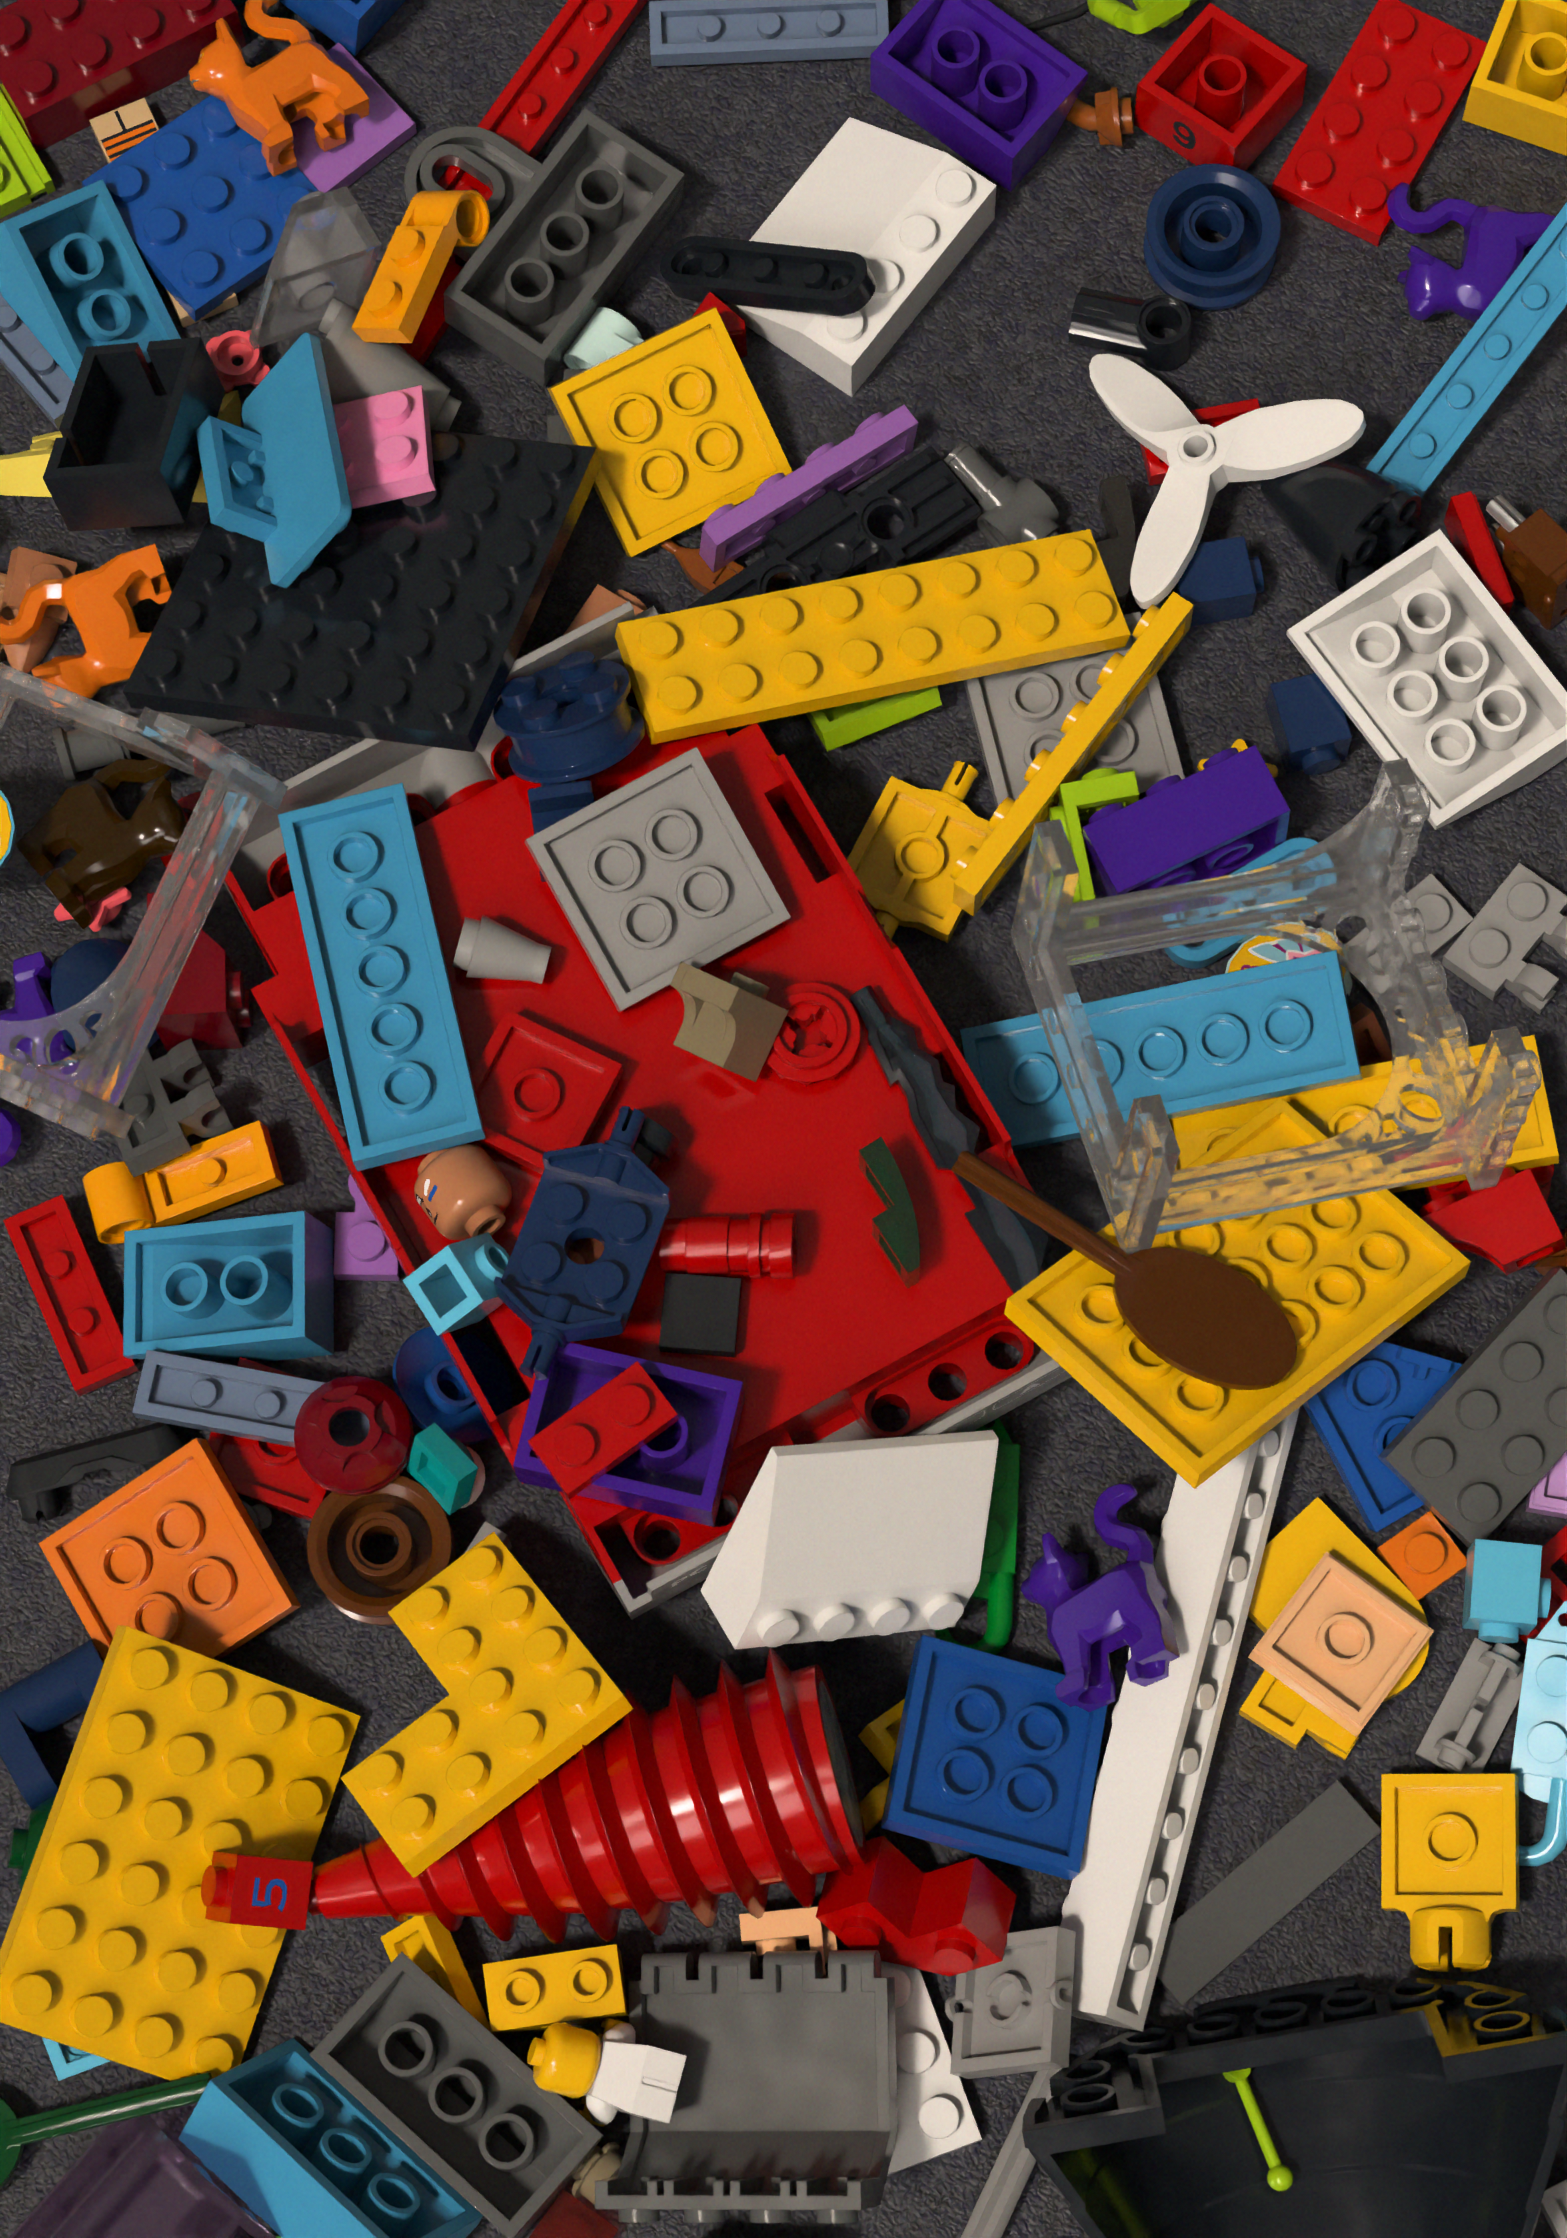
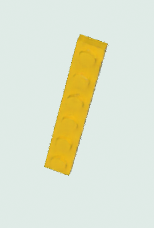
M1172 592L1161 608L1153 604L1145 611L1132 636L1137 638L1135 643L1125 656L1116 652L1099 674L1096 682L1101 686L1099 691L1089 704L1082 700L1076 703L1061 726L1060 732L1065 734V736L1053 752L1046 748L1039 752L1024 776V780L1028 782V785L1016 801L1010 797L1002 801L987 826L992 833L979 850L972 845L969 846L955 864L950 875L955 880L953 903L973 917L1047 820L1049 817V807L1058 805L1059 784L1077 780L1189 631L1194 608L1192 603L1177 593Z

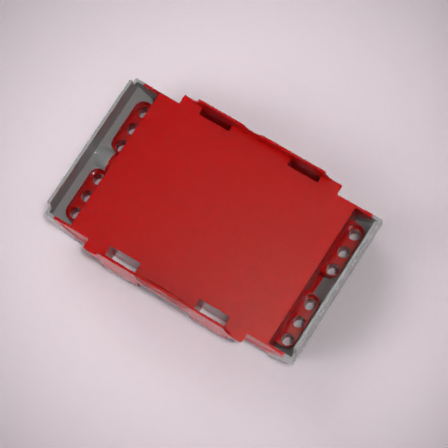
M630 601L515 660L506 682L518 677L530 676L540 670L557 665L565 656L579 651H590L594 654L595 659L614 661L625 668L615 639L617 623L659 614L653 606L635 615L634 608ZM631 686L626 697L628 705L640 712ZM493 711L475 752L366 738L221 814L227 830L204 841L260 954L265 958L274 975L271 979L250 990L406 1276H409L447 1245L462 1240H450L443 1236L416 1201L414 1187L419 1176L418 1167L429 1153L357 1171L352 1160L347 1135L341 1136L306 1072V1069L329 1058L330 1054L294 890L288 893L293 884L278 814L398 783H403L407 793L471 1073L505 1010L508 1009L623 1065L624 1073L585 1145L604 1143L606 1140H609L619 1114L618 1111L622 1106H628L630 1110H634V1108L640 1110L648 1118L671 1132L678 1139L680 1145L670 1161L660 1163L654 1173L671 1191L673 1203L667 1218L731 1216L733 1219H749L751 1212H763L764 1219H771L772 1213L796 1214L798 1250L797 1269L794 1279H772L770 1272H764L762 1279H750L749 1272L690 1274L741 1278L742 1286L735 1358L660 1352L659 1340L666 1273L688 1274L687 1271H662L660 1265V1237L624 1332L616 1336L571 1342L743 1382L745 1401L721 1496L722 1499L733 1502L738 1508V1513L773 1446L972 1432L1072 1377L1004 1315L1007 1298L1013 1295L964 1215L966 1212L975 1209L953 1171L938 1170L910 1119L904 1094L897 1084L891 1088L889 1087L867 1041L868 1030L856 1009L855 1011L860 1023V1041L853 1063L848 1064L839 1072L833 1081L826 1079L813 1082L808 1086L788 1078L780 1079L766 1062L756 1082L673 1045L683 1023L685 1009L680 993L671 985L622 1012H618L547 882L541 881L539 867L525 844V840L534 835L527 791L540 787L541 783L523 780L515 774L508 777L513 772L508 760L509 751L513 743L510 736L505 735L497 728ZM758 723L751 724L728 736L725 730L653 745H651L647 730L645 729V734L639 745L625 758L598 773L578 779L579 781L589 780L592 782L594 799L597 801L697 747L791 916L789 920L703 966L700 970L730 983L734 972H737L770 987L765 999L767 1001L782 988L800 982H817L828 985L842 993L849 1001L850 997L857 992L874 1018L878 1030L893 1044L925 1094L935 1136L948 1141L955 1148L959 1156L963 1150H968L964 1127L950 1115L936 1093L930 1067L910 1058L909 1052H907L901 1042L884 1028L882 1020L864 994L865 987L871 985L891 1016L914 1028L918 1047L938 1059L943 1082L955 1086L956 1109L980 1127L974 1153L989 1165L1035 1193L1014 1155L1011 1145L1012 1138L899 947L893 943L881 926L861 883L784 754L777 756ZM485 915L537 943L551 946L542 984L520 980L467 978V971L452 967L465 917L481 921L482 916ZM822 1013L816 1021L812 1020L807 1027L790 1024V1028L797 1034L795 1055L798 1054L800 1049L804 1050L809 1043L826 1046V1041L820 1037L819 1033ZM476 1142L466 1143L479 1145L484 1149L511 1184L512 1200L504 1213L506 1217L505 1223L492 1235L494 1241L502 1246L511 1256L542 1174ZM894 1161H895V1163H896V1165H897V1168H898V1170H899V1172H900V1174H901V1176H902V1178H903V1180H904V1183H905V1186H906V1188H907V1191H908L910 1200H911V1202H912V1206H913V1210H914V1214H915V1218H916V1223H917V1227H918V1234H917V1229H916V1224H915L913 1212H912V1209H911L909 1200H908V1198H907L905 1189H904V1187H903V1185H902V1183H901V1181H900V1178H899V1176H898V1174H897ZM976 1186L992 1219L998 1237L1009 1247L1014 1256L1022 1288L1038 1276L1035 1256L1012 1218L1013 1215L1007 1210L1005 1205ZM503 1303L481 1321L440 1335V1338L513 1468L536 1376L534 1373L533 1378H530L519 1370L532 1340L531 1328ZM486 1323L529 1398L498 1416H495L455 1343V1340ZM999 1343L1010 1344L1019 1351L1022 1359L1013 1368L1007 1370L998 1369L987 1360L985 1355L987 1350ZM952 1374L963 1382L965 1391L957 1399L951 1401L941 1400L930 1391L929 1385L931 1381L939 1375ZM896 1405L906 1412L909 1420L901 1430L885 1432L873 1423L872 1417L880 1407ZM558 1491L582 1533L593 1558L631 1620L705 1580L738 1516L737 1513L735 1519L728 1525L712 1527L578 1495L569 1500L564 1492ZM658 1530H670L680 1538V1546L672 1556L664 1559L654 1558L644 1550V1544L648 1536Z

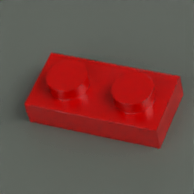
M637 1361L529 1439L528 1444L570 1500L677 1422L679 1417Z

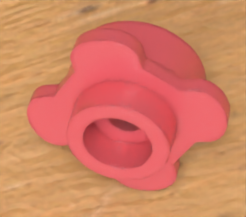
M240 330L228 331L220 336L213 337L206 344V350L225 389V393L231 392L235 386L251 384L257 387L270 372L269 366L263 363L261 351L265 347V340L259 332L254 330L246 332ZM237 357L244 360L240 366L232 364L233 360Z

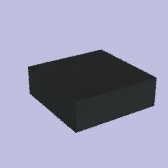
M666 1273L659 1340L660 1352L735 1358L742 1286L741 1278Z

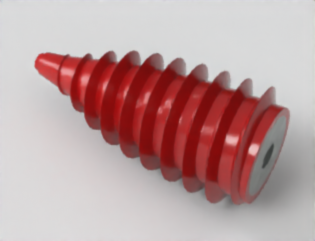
M770 1647L765 1678L743 1685L725 1660L722 1659L717 1692L695 1699L678 1675L674 1673L669 1706L651 1713H647L627 1688L625 1698L633 1710L626 1714L621 1722L612 1725L589 1744H582L580 1751L542 1780L538 1779L536 1785L414 1879L382 1836L365 1845L359 1842V1848L314 1867L308 1910L312 1916L323 1914L326 1919L392 1916L398 1922H405L409 1916L437 1917L441 1924L451 1932H456L460 1929L465 1916L483 1917L494 1935L505 1942L512 1939L519 1916H531L549 1941L554 1944H561L566 1937L572 1913L584 1914L601 1939L609 1942L617 1934L622 1909H635L646 1927L654 1935L661 1936L668 1924L672 1902L681 1901L686 1902L703 1926L712 1928L716 1922L721 1894L735 1892L749 1913L759 1919L763 1916L766 1909L769 1886L783 1882L803 1907L810 1908L815 1897L818 1874L842 1870L845 1875L851 1876L854 1866L867 1863L866 1835L858 1791L843 1730L826 1678L818 1664L790 1671L774 1648Z

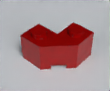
M880 1836L866 1841L867 1863L854 1866L851 1876L845 1875L842 1870L826 1873L816 1918L851 1950H878L881 1961L949 1977L1003 1961L1007 1933H1009L1017 1895L977 1858L923 1873L888 1839Z

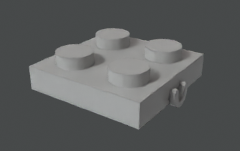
M1053 1926L1007 1933L1003 1961L956 1975L955 1995L948 1997L945 2003L946 2015L953 2022L950 2074L974 2079L1069 2067L1076 1931ZM955 2003L963 2004V2012H955Z

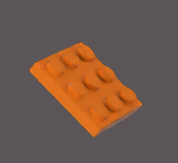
M202 1438L193 1439L38 1543L104 1661L118 1625L129 1626L219 1661L301 1607L206 1439Z

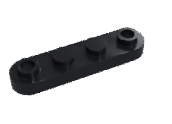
M697 235L686 237L672 245L664 254L660 264L661 275L672 292L680 298L703 301L708 293L711 292L719 300L727 304L830 316L849 315L862 309L872 298L876 289L875 276L865 259L860 254L849 251Z

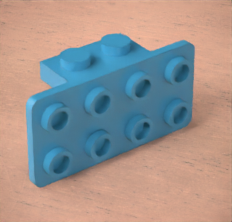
M308 332L303 333L246 398L242 406L244 428L209 415L196 430L211 523L227 531L237 532L264 542L271 583L283 588H287L301 572H305L312 565L315 557L327 543L346 528L352 514V501L347 486L343 464L344 459L340 449L335 411L332 406L320 338Z

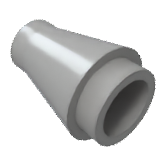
M485 915L482 916L481 921L465 917L452 967L467 971V978L520 980L542 984L552 947L537 943Z

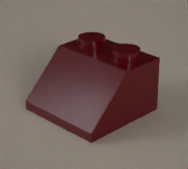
M160 892L147 893L149 1018L167 1052L189 1038L194 1042L197 1051L243 1048V1028L253 1026V1001L251 990L245 989L242 970L234 971L226 951Z

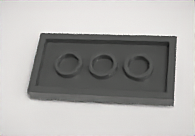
M1551 1268L1378 1456L1468 1548L1475 1539L1485 1540L1567 1451V1274L1561 1268Z

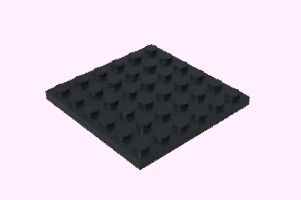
M430 430L435 491L352 509L351 518L346 528L327 543L315 557L312 565L305 572H301L287 588L271 583L264 542L237 532L227 531L220 526L212 524L209 517L123 690L130 707L475 752L602 466L597 448Z

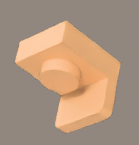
M818 1907L767 1911L759 1919L750 1913L739 1914L743 1946L756 1945L757 1956H764L766 1951H797L796 1941L809 1940L810 1951L821 1952L823 1978H826L825 1963H828L829 1952L837 1950L836 1935L816 1918Z

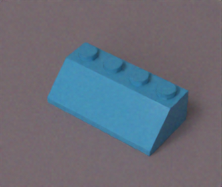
M294 2038L211 2079L178 2138L200 2159L207 2169L214 2172L247 2204L254 2214L261 2217L281 2238H466L483 2217L477 2209L309 2055L310 2053Z

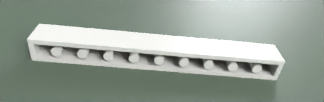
M1300 1407L1196 1489L1177 1473L1168 1511L1162 1520L1161 1538L1154 1565L1168 1594L1167 1612L1173 1621L1180 1657L1170 1661L1169 1677L1146 1687L1130 1682L1126 1670L1119 1701L1116 1703L1112 1713V1728L1103 1763L1096 1775V1790L1089 1813L1080 1873L1072 1880L1069 1894L1065 1898L1062 1907L1060 1927L1076 1931L1072 2016L1076 2018L1143 2032ZM1130 1647L1128 1652V1661L1132 1656Z

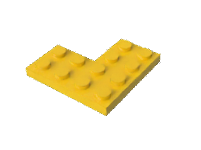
M492 1532L388 1611V1614L449 1695L341 1777V1780L413 1879L536 1785L538 1779L542 1780L582 1749V1744H589L633 1710L623 1693L495 1532Z

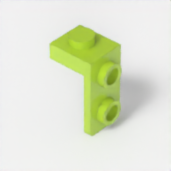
M1101 768L1084 774L1079 781L1059 784L1058 806L1049 807V818L1055 845L1066 843L1070 865L1061 867L1065 899L1067 904L1078 903L1082 921L1095 919L1096 899L1081 825L1089 824V818L1094 813L1110 804L1122 802L1124 807L1139 801L1135 771L1119 773L1118 769Z

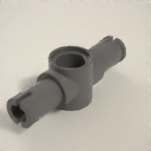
M967 440L956 446L943 460L982 510L980 517L976 519L977 525L993 548L1060 535L1061 527L1055 522L1059 519L1056 506L1050 497L1030 479L1022 478L1016 482L1010 475L1002 477Z

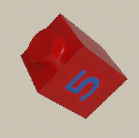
M213 1851L212 1865L206 1868L201 1884L202 1902L204 1906H207L205 1919L228 1924L305 1930L313 1862L291 1858Z

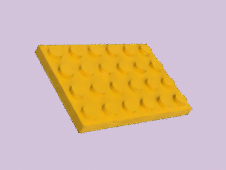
M1280 1097L1102 1228L1097 1234L1129 1255L1143 1249L1156 1247L1177 1248L1199 1253L1233 1268L1254 1282L1279 1306L1289 1321L1295 1335L1297 1344L1296 1360L1291 1372L1283 1381L1269 1388L1259 1390H1237L1201 1381L1171 1366L1149 1350L1124 1322L1113 1295L1115 1275L1075 1249L1007 1298L1004 1315L1186 1482L1196 1489L1466 1277L1471 1261Z
M118 1625L0 1949V2023L169 2081L211 2072L213 2079L240 2065L287 1929L228 1924L205 1919L207 1906H204L201 1898V1884L204 1872L208 1866L212 1865L213 1851L311 1861L361 1716L129 1626Z

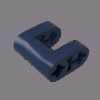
M92 1639L0 1692V1756L31 1810L46 1799L56 1795L60 1786L36 1738L88 1708L102 1670L104 1660Z

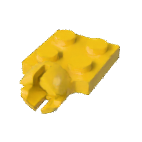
M1381 1774V1908L1385 1911L1406 1913L1410 1922V1957L1414 1965H1417L1419 1968L1429 1971H1449V1934H1452V1963L1454 1967H1461V1972H1473L1487 1968L1491 1961V1924L1495 1916L1504 1912H1520L1519 1777L1516 1774Z

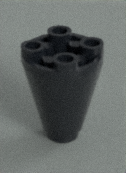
M1333 457L1304 470L1274 479L1256 481L1261 485L1264 497L1328 582L1340 592L1347 591L1423 539V533L1416 528L1422 504L1421 497L1416 490L1407 484Z

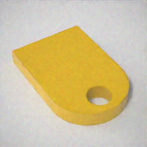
M1319 1497L1315 1498L1265 1546L1248 1612V1617L1264 1633L1267 1632L1326 1552L1428 1625L1420 1603L1410 1590ZM1429 1639L1383 1702L1403 1692L1417 1677L1428 1654Z

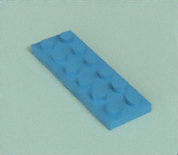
M403 783L278 814L351 1156L357 1171L486 1139L410 805Z
M1336 950L960 1030L965 1061L1012 1138L1011 1145L1013 1151L1363 1079L1340 959Z

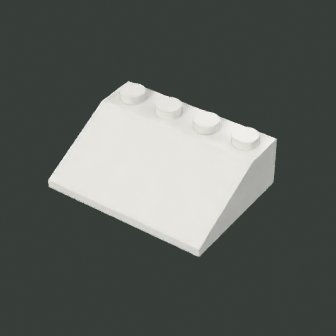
M849 117L749 241L858 253L865 259L876 279V289L872 298L862 309L845 316L724 304L745 321V326L850 397H853L995 219L996 185L944 151Z
M1440 529L1289 628L1286 632L1290 641L1435 830L1531 782L1567 758L1566 690Z
M993 1430L771 1447L700 1590L734 1649L765 1646L777 1647L784 1644L822 1640L834 1641L841 1638L870 1635L885 1636L899 1632L927 1629L941 1630L947 1627H955L980 1580L999 1438Z

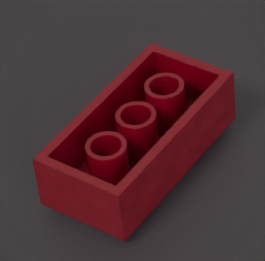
M18 0L0 9V90L36 153L91 126L90 119L147 97L188 76V71L197 64L201 50L217 39L216 21L223 18L228 23L241 48L246 46L237 9L231 0Z

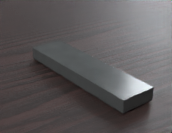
M1338 1780L1334 1782L1169 1926L1156 1977L1158 1982L1176 2003L1182 2007L1381 1833L1380 1827Z

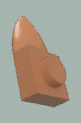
M21 546L13 549L10 555L0 609L1 616L6 620L14 619L18 615L20 604L27 589L46 579H63L75 575L77 562ZM62 605L47 606L39 630L25 642L12 645L3 644L8 662L16 676L23 677L47 654L54 642L59 625L67 621L68 611Z

